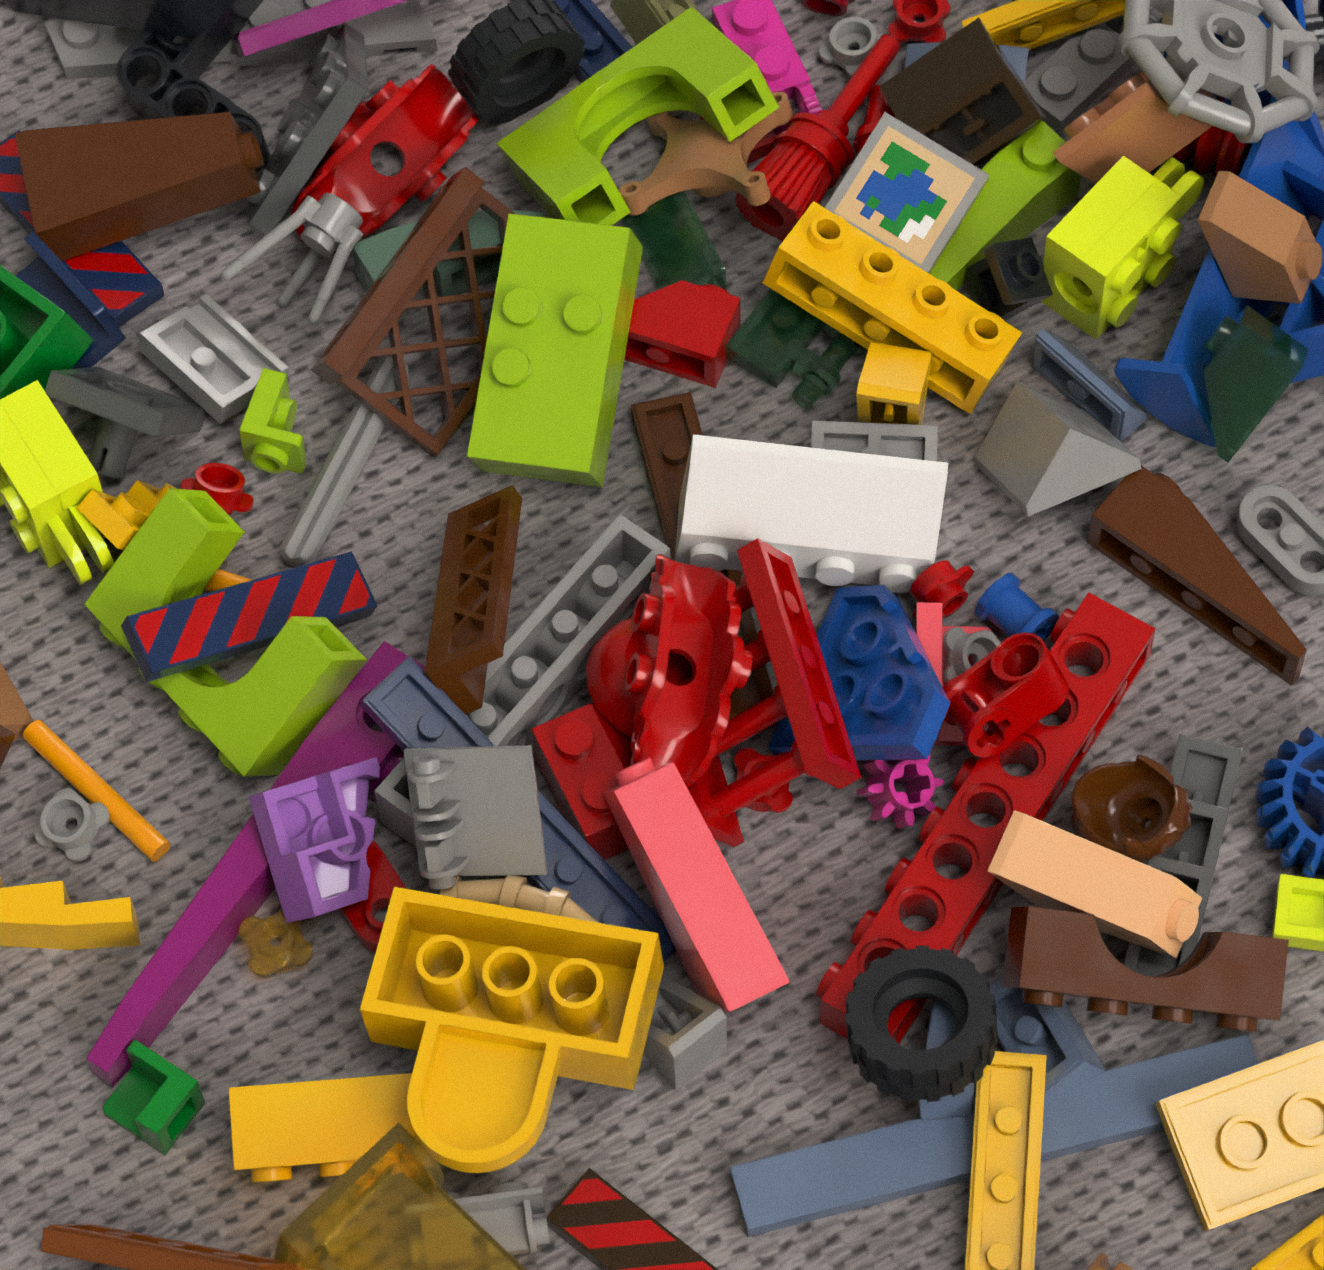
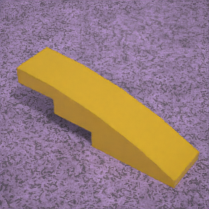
M0 876V946L66 950L141 946L139 920L131 897L72 904L63 881L5 887Z

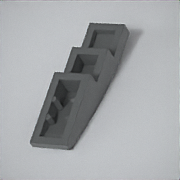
M1179 734L1170 774L1173 776L1175 785L1187 789L1189 801L1193 806L1190 814L1191 826L1183 833L1182 839L1173 848L1167 849L1163 854L1149 860L1148 866L1178 878L1200 895L1202 900L1198 907L1199 918L1195 931L1188 940L1183 942L1177 959L1129 942L1124 966L1139 974L1152 977L1176 968L1189 957L1198 944L1243 749Z

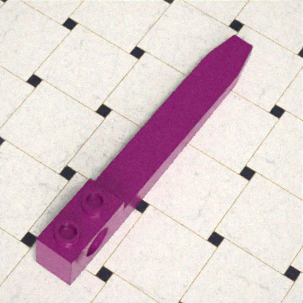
M384 641L306 737L271 789L377 757L380 766L379 778L370 780L368 799L375 803L376 788L404 758V751L385 732H377L370 729L376 722L362 709L359 703L394 671L408 655ZM413 659V661L425 672V666ZM254 814L249 818L124 996L87 1056L86 1060L91 1072L113 1087L132 1067L126 1052L131 1043L137 1040L146 1047H150L275 890L276 887Z

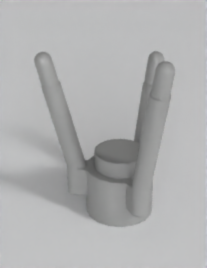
M324 193L319 201H316L311 196H307L295 213L221 272V278L225 281L231 280L303 224L305 230L300 237L311 249L288 281L287 286L278 297L277 303L280 307H286L321 257L330 258L334 251H336L308 317L311 324H318L331 299L352 249L363 236V233L359 230L363 224L361 215L347 202L331 193Z

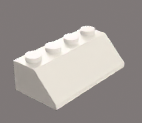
M693 435L679 496L675 561L697 565L698 567H710L714 571L724 569L743 571L737 550L758 538L792 557L798 577L817 579L819 582L830 586H843L849 583L885 585L894 593L909 592L915 579L935 562L948 475V463Z

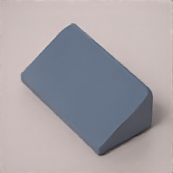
M1043 328L1036 333L1032 368L1075 406L1087 411L1120 442L1148 419L1149 413L1066 339Z
M1004 974L990 984V993H994L996 1001L997 1040L1003 1051L1047 1055L1044 1100L1090 1081L1106 1071L1064 999L1062 1007L1022 1003L1023 990L1002 987Z

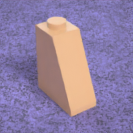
M1015 810L988 868L989 873L1037 907L1094 914L1100 932L1177 959L1183 942L1191 937L1198 923V907L1202 897L1178 878Z

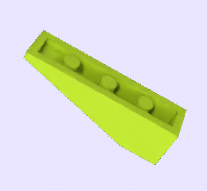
M1040 120L998 152L981 169L989 174V180L930 272V275L946 282L954 290H958L970 280L966 268L986 257L984 253L985 248L997 242L1024 239L1078 197L1081 175L1061 164L1052 153L1066 142L1045 122Z

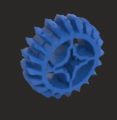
M1307 726L1300 732L1298 744L1286 739L1279 746L1278 759L1270 758L1266 762L1262 774L1265 781L1258 784L1255 795L1257 803L1262 805L1258 808L1255 819L1257 827L1269 829L1266 831L1263 840L1266 850L1284 849L1279 860L1282 870L1300 863L1304 866L1301 877L1314 878L1316 873L1324 876V730L1321 738ZM1293 799L1304 804L1302 810L1316 819L1320 828L1318 834L1312 831L1301 819Z

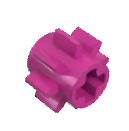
M930 755L928 759L887 760V763L884 760H868L863 764L871 775L867 780L866 786L857 790V795L867 796L869 803L874 808L870 819L876 821L894 814V823L897 829L913 826L915 820L914 812L925 816L929 815L936 808L930 799L934 794L935 788L943 785L944 782L943 779L934 778L932 771L927 766ZM894 781L899 783L905 782L906 793L896 792Z

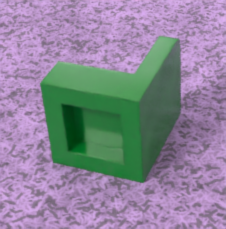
M134 1040L126 1050L132 1069L108 1098L102 1109L107 1118L165 1156L204 1106L205 1100L198 1080L145 1045Z

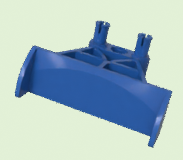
M1267 90L1257 93L1262 107L1278 101ZM1315 111L1308 120L1291 121L1263 134L1259 142L1252 144L1239 175L1243 180L1304 215L1307 221L1310 214L1323 220L1315 239L1322 249L1321 270L1318 277L1310 281L1302 303L1233 297L1209 247L1162 362L1119 358L1114 368L1115 375L1129 395L1151 415L1175 431L1211 447H1216L1237 396L1324 375V131ZM1273 305H1288L1277 335L1259 340Z

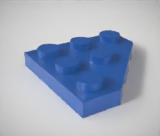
M885 585L837 587L817 633V639L856 760L928 759L951 703L900 600ZM788 717L779 721L768 745V748L775 755L792 750V743L795 741V737Z

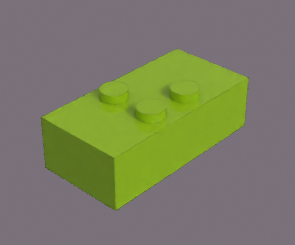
M508 214L467 457L481 471L603 487L643 251L642 244L631 228Z

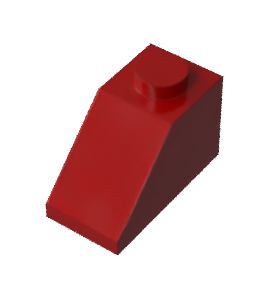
M681 280L634 299L624 360L716 388L741 329L740 297L733 296L725 289L716 285L703 284L700 286Z

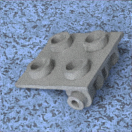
M532 745L406 748L403 750L420 876L429 880V887L431 889L441 890L455 886V875L505 876L546 875L548 873Z

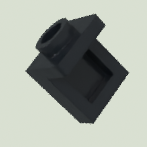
M1032 237L994 243L985 248V258L966 268L980 306L989 312L997 314L1004 321L1053 295L1044 271L1043 262L1038 255Z

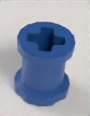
M1007 573L996 580L978 600L974 610L975 616L982 622L990 620L1008 637L1025 632L1037 635L1044 642L1052 633L1059 615L1052 608L1042 609L1019 588L1021 581L1014 573Z

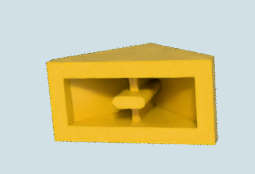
M871 342L856 393L858 422L922 425L932 352Z

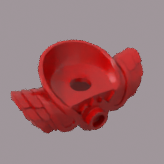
M430 64L414 80L412 78L408 79L400 88L390 80L370 100L359 103L313 171L312 181L299 194L296 202L293 204L291 215L296 212L307 196H311L316 201H319L324 193H331L347 202L361 215L363 219V224L359 228L363 233L361 239L372 234L413 195L422 203L447 179L439 169L467 141V137L471 134L470 129L476 125L479 118L474 114L458 90L434 64ZM386 143L398 149L403 161L402 168L398 174L384 176L374 169L370 158L374 146ZM303 224L294 230L302 242L303 240L300 235L305 230Z
M658 554L655 559V573H651L652 581L648 588L649 594L642 593L639 596L631 618L610 627L593 645L586 664L587 688L597 711L618 731L632 738L630 766L649 757L655 768L663 764L674 763L686 787H689L696 783L697 779L704 775L710 767V763L717 752V747L728 725L731 711L730 695L735 688L742 689L749 679L752 668V653L745 650L743 639L737 636L741 620V607L738 603H735L737 597L734 596L735 582L720 571H714L710 567H698L697 565L679 563L662 554ZM669 652L681 654L691 664L693 676L689 684L678 686L665 679Z

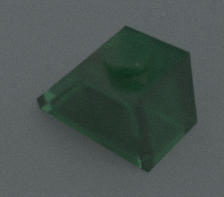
M1248 305L1236 321L1226 315L1204 344L1207 349L1212 351L1204 369V377L1217 454L1227 463H1229L1302 369L1308 352L1307 347Z

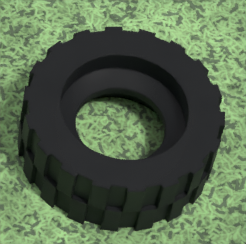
M515 0L508 3L507 6L490 13L481 23L478 22L470 30L471 32L457 45V51L451 56L449 62L451 68L448 69V74L453 85L480 120L484 122L489 120L491 123H500V121L504 120L509 122L551 100L560 89H563L570 82L569 79L581 66L579 63L585 55V49L583 48L585 42L555 0L553 2L552 0Z
M916 946V949L910 950L900 948L891 951V955L882 959L880 957L869 963V968L863 974L860 972L853 981L852 993L848 992L845 1002L847 1013L845 1014L850 1056L853 1064H858L860 1075L867 1083L870 1081L874 1083L879 1092L887 1096L890 1094L899 1096L902 1101L914 1102V1100H927V1103L940 1101L941 1097L951 1094L954 1097L964 1092V1088L972 1082L975 1084L983 1076V1070L986 1065H991L995 1056L994 1044H997L998 1038L994 993H990V982L984 973L980 974L975 969V964L966 957L961 959L954 955V951L944 948L941 950L929 949V946ZM915 998H932L943 1002L951 1009L956 1024L953 1034L943 1045L928 1050H911L902 1047L891 1037L888 1031L890 1014L896 1006L904 1001Z

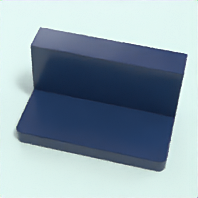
M32 231L24 240L37 255V258L18 273L16 277L64 310L94 340L72 369L92 367L126 337L102 305L39 236Z

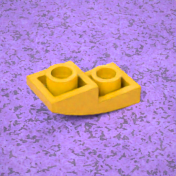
M137 480L127 493L120 492L117 497L92 489L77 509L117 549L124 550L168 489L177 488L168 483L159 488Z

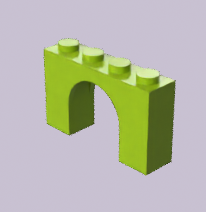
M691 6L496 144L522 188L553 219L612 226L628 215L630 210L609 172L600 162L611 143L629 127L659 113L676 110L690 111L703 117L722 136L731 142L777 110L779 106L757 63Z
M169 488L84 605L101 622L99 628L103 635L114 644L124 647L136 660L121 628L126 616L201 595L209 580L245 532L206 491ZM291 616L251 670L233 683L220 677L209 664L149 681V683L164 690L180 707L178 714L187 725L196 731L204 733L220 750L218 757L228 769L244 777L279 775L284 770L306 737L343 693L367 659L327 617ZM138 667V670H139L140 674H141L142 677L144 678V676H143V674H142V672H141L140 667Z

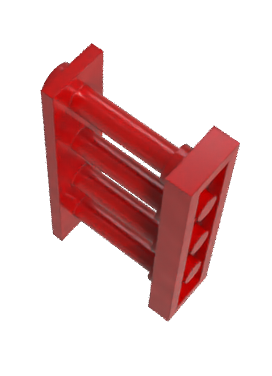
M758 538L737 550L744 575L740 579L741 584L735 587L734 596L737 597L735 603H738L741 607V614L752 607L755 608L761 630L757 633L758 639L744 646L746 651L752 653L751 672L771 661L778 685L775 686L774 695L729 719L709 769L697 779L696 783L687 787L713 838L732 847H736L744 842L735 811L805 773L838 789H842L862 778L792 557ZM669 652L665 679L678 686L689 684L693 676L691 664L681 654ZM788 717L795 737V741L792 743V750L727 785L719 755Z

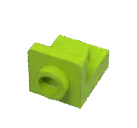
M266 368L262 369L239 433L244 460L251 461L254 466L269 473L280 474L285 470L303 474L307 464L304 441L301 435L291 432L297 412V401L290 398L286 373Z

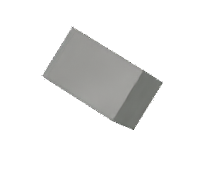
M662 975L643 1054L676 1091L727 1051V1017L720 1006Z

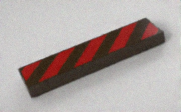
M590 1168L546 1217L547 1226L601 1270H718Z

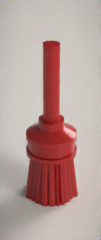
M886 34L880 36L828 110H820L816 115L801 112L791 117L786 124L785 131L781 132L774 140L772 151L751 171H760L765 174L771 193L769 201L759 206H752L743 195L736 194V207L739 208L743 217L751 222L750 224L753 227L761 229V231L783 242L811 203L814 201L820 204L826 190L835 186L840 179L841 171L845 170L854 158L853 148L846 138L849 134L847 123L900 51L901 46L895 38Z

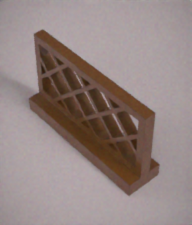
M466 167L448 179L311 368L312 372L329 385L334 382L433 457L440 453L477 400L488 336L485 334L480 300L494 299L495 290L478 291L473 258L502 254L508 214H515L482 188L484 181ZM479 207L498 221L502 245L471 248L468 222ZM458 237L460 250L447 252ZM462 259L467 294L437 297L433 270L439 262ZM423 285L426 299L412 300ZM469 302L474 337L444 340L438 306ZM427 307L433 342L402 346L398 326L399 317L404 310ZM389 334L391 348L377 349L386 335ZM476 345L480 371L473 381L451 384L445 349ZM434 350L440 385L409 389L403 354ZM392 356L398 391L377 394L356 378L369 359ZM466 390L454 406L452 392ZM441 393L445 420L434 436L414 422L410 397ZM399 399L401 412L387 401Z

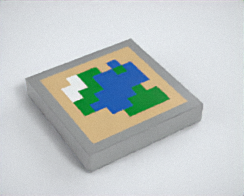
M884 112L825 208L843 217L849 224L884 246L894 249L900 256L930 274L988 182L989 174Z

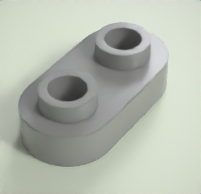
M1263 485L1249 491L1241 501L1237 516V530L1242 540L1296 592L1310 596L1324 594V524L1294 494L1285 488L1275 485ZM1265 518L1272 519L1279 527L1267 530L1262 528L1258 521ZM1306 561H1313L1319 564L1322 570L1317 573L1304 570L1301 564Z

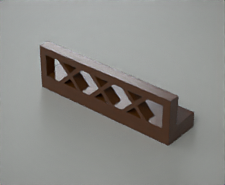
M513 485L449 513L447 517L425 673L434 685L441 689L465 715L482 708L487 665L489 662L503 657L522 497ZM493 519L487 526L484 525V522Z

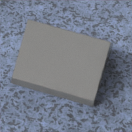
M1018 380L975 455L978 468L1028 517L1141 470L1139 458L1087 411Z

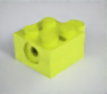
M1122 156L1046 236L1043 265L1053 295L1041 302L1095 340L1111 324L1116 328L1122 326L1135 310L1138 304L1137 296L1149 284L1154 288L1158 287L1172 271L1176 262V257L1172 255L1174 242L1182 229V224L1178 221L1197 201L1204 185V178L1192 170L1184 174V164L1173 157H1170L1154 175H1151L1125 156Z
M36 380L0 399V506L5 504L13 519L9 521L25 552L28 554L37 549L49 568L64 560L79 585L92 580L90 569L81 553L82 550L86 549L102 573L110 570L114 561L103 540L106 537L77 509L92 489L103 492L98 474L39 381Z

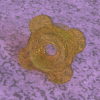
M281 907L275 915L262 919L251 916L241 923L239 934L240 938L249 944L252 956L248 964L253 974L259 977H268L273 973H285L296 966H304L310 961L313 949L312 945L303 939L300 929L303 920L286 923ZM273 937H280L282 943L278 946H272L270 940Z

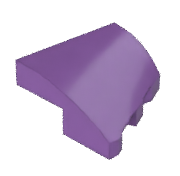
M377 757L248 796L286 923L316 917L368 899L370 869L367 865L366 854L374 838L375 819L366 817L369 782L372 779L379 778L380 774Z

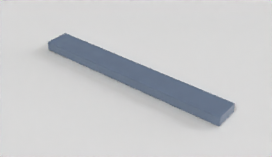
M1246 1034L1109 1069L1090 1081L1044 1100L1041 1161L1165 1130L1155 1102L1259 1064L1249 1035ZM974 1110L970 1116L932 1120L918 1118L731 1166L730 1176L747 1236L763 1234L970 1180Z

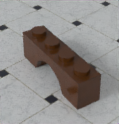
M1033 906L1011 907L1002 987L1023 990L1022 1003L1062 1007L1063 995L1088 998L1087 1011L1127 1016L1128 1004L1131 1003L1153 1006L1151 1019L1192 1024L1194 1011L1217 1014V1028L1256 1032L1257 1020L1280 1021L1289 940L1224 931L1204 932L1197 946L1185 961L1166 973L1151 977L1127 968L1111 954L1100 936L1094 914Z

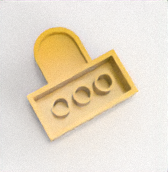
M394 887L360 1012L371 1042L418 1051L407 1092V1110L413 1131L422 1148L437 1162L453 1170L467 1173H485L499 1170L522 1158L541 1136L547 1121L558 1076L634 1090L664 970L659 934Z

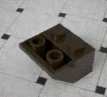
M979 17L879 86L896 119L974 166L979 165L1017 139L1040 120L1043 121L1047 118Z

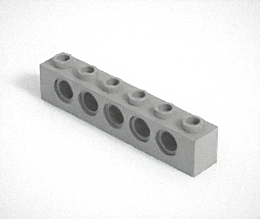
M619 514L504 644L503 657L493 660L487 665L482 708L466 714L495 746L531 745L533 743L531 729L553 720L587 681L586 664L593 645L610 627L632 617L639 596L642 593L649 594L648 588L652 581L651 573H655L656 555L662 554L671 559L670 548ZM403 758L376 788L375 796L381 824L417 849L405 758Z

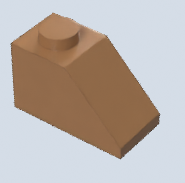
M1218 171L1199 215L1198 223L1232 296L1301 304L1310 281L1318 277L1322 266V249L1320 244L1315 241L1306 217L1235 174L1227 171Z

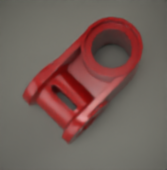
M1025 632L1014 634L1003 640L995 650L963 674L951 679L943 687L951 703L944 721L949 725L957 726L962 731L964 744L972 754L983 758L994 756L1005 750L1015 738L1044 716L1056 711L1064 703L1068 695V682L1040 637ZM962 694H966L973 701L970 706L961 698ZM985 723L993 730V735L990 736L983 730L982 726Z

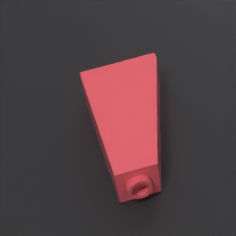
M649 757L615 773L614 775L619 785L604 792L603 795L696 994L720 1006L724 1012H731L790 983L675 764H663L655 768Z

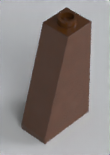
M230 112L33 129L15 134L35 234L39 236L60 261L261 192L256 168L264 166L260 146L252 131L242 132Z

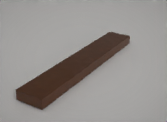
M691 392L631 405V415L665 543L670 548V556L673 561H675L679 496L693 435L703 436ZM728 569L720 571L735 582V587L741 584L740 579L742 576L740 571ZM751 609L741 614L737 636L743 639L744 646L758 639ZM766 664L750 673L749 679L742 689L735 688L731 693L729 719L774 695ZM779 722L775 723L774 725L768 728L776 727Z

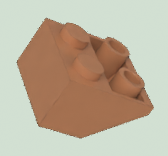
M1141 71L1110 93L1109 97L1065 127L1064 131L1070 137V140L1052 153L1061 164L1096 184L1122 156H1125L1150 173L1211 128L1212 125L1181 113L1175 118L1167 112L1168 103L1144 72ZM1201 88L1197 92L1217 100V98L1211 92H1208Z

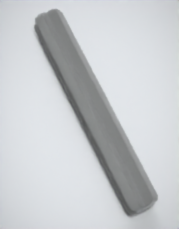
M390 356L382 357L378 360L365 384L377 394L398 391L393 359ZM405 363L407 381H409V379H410V374H409V372H408L409 369H408V366H407L406 363ZM399 399L388 400L387 402L395 407ZM359 400L355 403L279 548L281 560L289 566L299 567L315 561L387 423Z

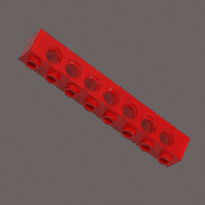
M1089 592L1076 612L1069 608L1064 610L1056 622L1049 639L1054 644L1050 653L1068 682V695L1064 703L1051 714L1059 716L1064 723L1058 726H1047L1038 721L1015 738L1002 752L986 758L980 757L978 760L972 756L966 759L954 779L952 790L956 794L946 810L938 806L934 808L925 821L918 838L923 845L912 861L902 858L892 871L885 886V892L890 894L878 913L869 909L859 921L850 941L856 947L845 964L841 965L835 961L823 976L816 991V996L821 999L820 1024L848 1039L845 1014H847L845 1002L848 992L852 993L855 978L860 972L863 974L869 968V963L880 957L882 959L891 955V951L896 949L910 950L916 949V946H929V949L934 950L944 948L954 951L955 956L959 954L1004 884L989 873L988 868L1013 811L1027 814L1044 822L1149 659L1156 628ZM1073 665H1086L1096 673L1091 676H1078L1068 668ZM988 727L986 733L991 736L994 732ZM1010 763H1020L1030 768L1032 773L1018 777L1008 774L1002 767ZM978 813H987L996 817L1000 823L996 826L985 828L975 825L969 818ZM944 864H955L962 867L967 874L958 879H948L938 874L935 869ZM921 915L928 918L934 925L925 931H913L905 927L901 921L908 916ZM915 998L904 1001L896 1006L890 1014L888 1031L899 1045L930 998Z

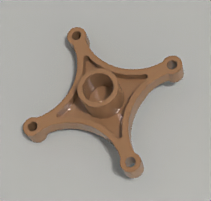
M784 92L772 93L779 108L731 142L705 119L680 120L671 116L669 111L646 118L651 134L664 138L667 144L655 170L642 182L631 181L625 183L619 189L630 210L629 215H639L655 202L672 194L691 189L697 195L703 197H714L732 190L743 195L752 206H759L768 202L771 198V193L765 174L760 171L751 172L747 168V161L752 149L761 138L776 127L788 123L793 116L788 95Z

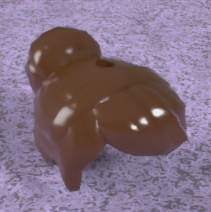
M1138 755L1134 762L1107 763L1094 767L1079 778L1071 794L1073 833L1139 862L1151 860L1157 855L1163 854L1167 849L1173 848L1182 839L1183 833L1191 826L1190 814L1193 806L1189 801L1187 789L1175 785L1173 776L1167 769L1145 755ZM1150 821V825L1145 828L1146 823Z

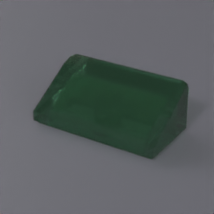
M685 191L672 194L655 202L639 215L628 214L622 218L624 226L631 228L642 244L641 258L658 290L681 280L700 286L712 284L726 290V269Z

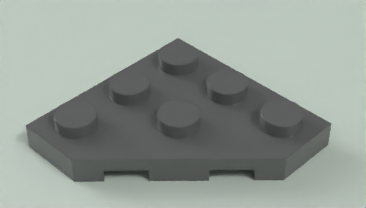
M343 23L335 37L326 34L313 51L309 65L314 68L298 101L292 102L278 125L277 131L282 135L266 168H262L257 173L261 192L245 198L249 201V224L266 235L282 219L368 91L364 35L346 23Z

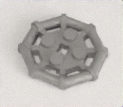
M1125 0L1123 32L1117 39L1120 51L1124 56L1133 58L1168 103L1166 111L1175 118L1181 113L1235 134L1237 140L1241 143H1257L1261 140L1263 134L1291 121L1308 120L1316 110L1318 100L1313 92L1314 55L1319 51L1320 45L1315 33L1305 31L1281 0ZM1150 5L1163 13L1162 24H1149ZM1260 14L1265 19V21L1270 25L1268 29L1258 18ZM1214 34H1218L1223 37V44L1215 37ZM1159 51H1165L1168 56L1166 57V59ZM1283 57L1289 63V72L1283 68ZM1201 88L1231 100L1232 106L1197 92ZM1267 90L1278 101L1262 107L1257 93Z

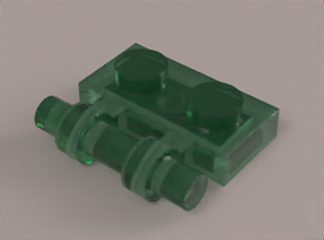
M770 288L726 344V359L775 388L778 387L789 371L797 374L802 378V381L792 392V397L799 405L810 409L821 395H829L841 380L839 372L852 355H860L865 348ZM820 331L833 339L821 356L807 349Z

